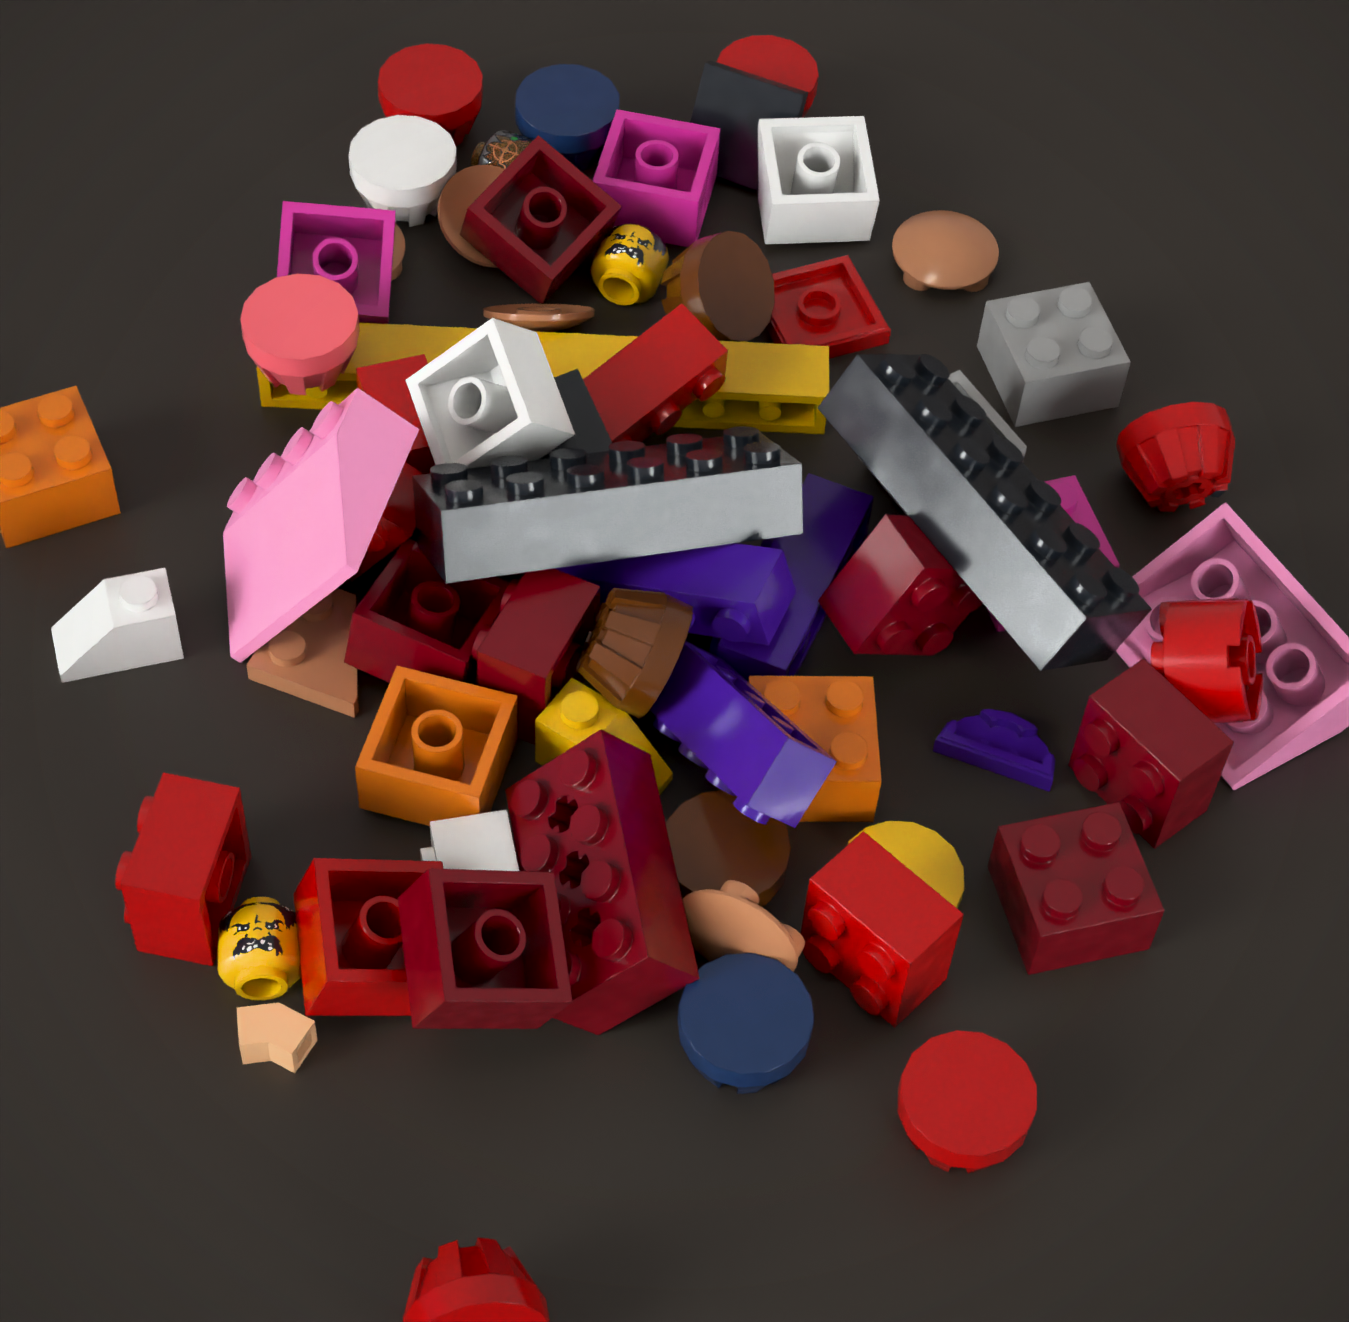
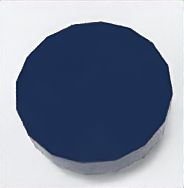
M556 64L540 68L525 77L516 90V125L521 135L530 139V141H525L527 146L539 135L582 172L588 169L591 160L596 163L600 160L616 109L619 110L620 94L609 78L597 70L582 65Z
M754 953L726 954L704 964L698 970L700 979L691 984H686L678 1008L677 1020L680 1044L691 1063L704 1078L717 1088L722 1083L738 1087L737 1094L756 1093L770 1083L773 1085L788 1076L805 1057L814 1025L811 995L799 976L778 960Z

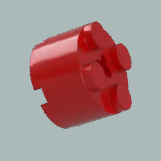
M1224 598L1161 602L1159 624L1163 641L1152 643L1151 665L1213 723L1255 721L1259 716L1261 707L1263 673L1256 674V653H1262L1258 615L1252 600Z

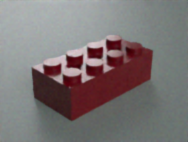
M600 729L505 789L520 871L554 872L572 1003L552 1018L600 1035L684 988L686 984H691L700 979L652 759L649 753Z

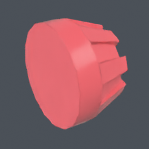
M297 273L276 277L257 287L244 302L240 318L242 336L248 355L275 388L280 384H284L290 394L306 395V389L319 387L323 392L335 385L339 374H344L357 347L360 332L359 315L353 296L339 283L320 275Z

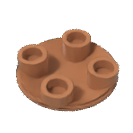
M934 210L910 217L899 226L892 242L894 259L904 272V283L918 291L928 290L931 287L944 290L964 289L970 292L980 291L988 284L989 276L994 271L999 257L998 244L990 230L976 219L953 211Z
M728 880L724 882L720 890L705 889L694 891L682 899L693 948L709 962L726 954L754 953L778 960L793 972L796 969L798 957L805 945L803 936L793 927L782 924L770 912L758 905L759 897L748 885L740 881Z

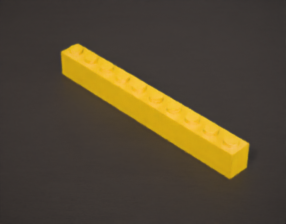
M359 323L360 332L357 347L344 374L340 373L336 384L323 392L319 387L306 389V395L290 394L284 384H280L275 388L257 367L261 406L323 409L330 401L339 405L349 394L357 389L356 368L425 354L429 364L477 328ZM537 332L553 376L557 377L578 369L582 379L637 338V336ZM719 341L728 350L724 384L709 399L700 401L697 398L684 408L680 419L673 426L724 430L731 427L747 426L764 432L824 434L826 418L820 412L818 406L829 393V346Z

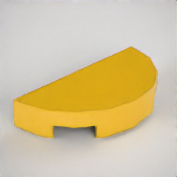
M885 821L865 827L848 841V844L851 843L864 831L958 909L964 892V867L954 847L936 831L914 822Z

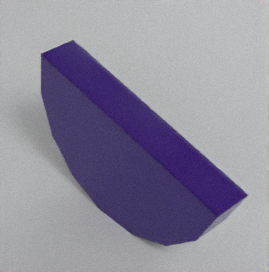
M983 709L980 715L964 717L959 721L951 720L935 739L933 752L1050 792L1055 769L1054 755L1049 752L1047 745L1037 735L1038 729L1036 726L1014 713Z

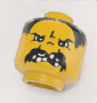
M636 224L614 226L604 235L591 266L592 280L601 294L610 302L625 306L634 303H644L655 295L664 270H666L669 262L667 247L661 238L647 227Z
M253 897L247 899L241 906L230 910L220 920L218 928V973L223 982L235 989L239 996L250 1000L275 999L286 993L288 988L302 977L295 912L286 906L280 905L273 898Z

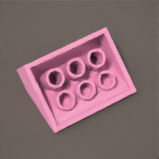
M359 388L354 390L339 405L330 401L319 413L309 431L301 427L292 436L283 454L279 456L276 453H272L258 470L255 479L252 481L245 477L237 485L228 500L227 507L233 513L224 529L223 542L230 657L240 663L358 572L419 431L417 427Z
M1226 502L1132 576L1139 586V595L1152 610L1116 650L1129 668L1143 658L1151 665L1152 643L1163 641L1159 624L1161 602L1238 598L1252 600L1255 605L1262 643V653H1256V674L1263 673L1262 700L1259 716L1255 721L1214 723L1234 741L1221 774L1234 791L1339 734L1349 726V637Z

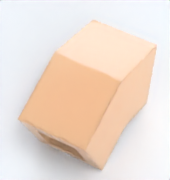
M279 1002L236 1007L239 1047L243 1064L272 1061L296 1073L318 1040L315 1021Z

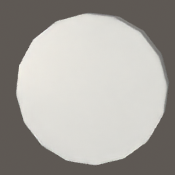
M395 115L377 119L361 128L351 141L349 151L350 176L368 208L395 210V223L396 221H408L409 227L424 224L426 215L436 216L438 214L440 194L449 179L456 174V146L450 133L436 122L425 118Z

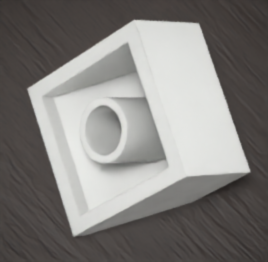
M864 116L759 119L758 203L765 244L870 241L880 200Z
M491 318L406 379L435 465L460 463L466 465L467 469L491 466L490 461L494 458L510 455L525 457L527 461L539 460L575 435L537 332L495 318Z

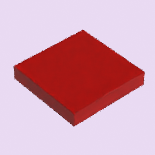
M848 255L772 274L775 303L766 329L774 344L829 346V359L889 343L891 329Z

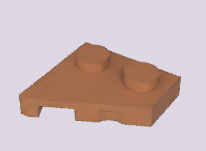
M338 588L328 594L254 652L247 663L248 678L355 718L359 712L358 669L344 663L352 614L357 607L356 595Z

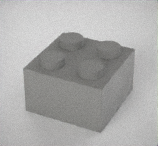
M1090 282L986 301L977 348L1015 427L1119 406L1131 361Z

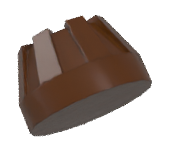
M728 230L700 238L673 259V264L664 270L661 285L667 287V298L662 299L661 302L665 314L667 315L682 303L718 341L747 342L760 336L770 322L775 303L774 280L771 269L758 244L744 233Z
M613 588L609 592L606 602H602L595 614L596 623L592 632L588 631L581 646L585 651H582L577 659V671L614 707L637 718L643 717L656 702L675 667L688 635L693 607L664 592Z
M723 790L703 792L681 803L667 819L666 827L682 899L694 891L705 889L720 890L725 881L735 880L751 887L759 897L758 905L764 907L784 885L787 874L791 844L786 825L772 817L766 825L752 820L733 806L737 796L730 795Z

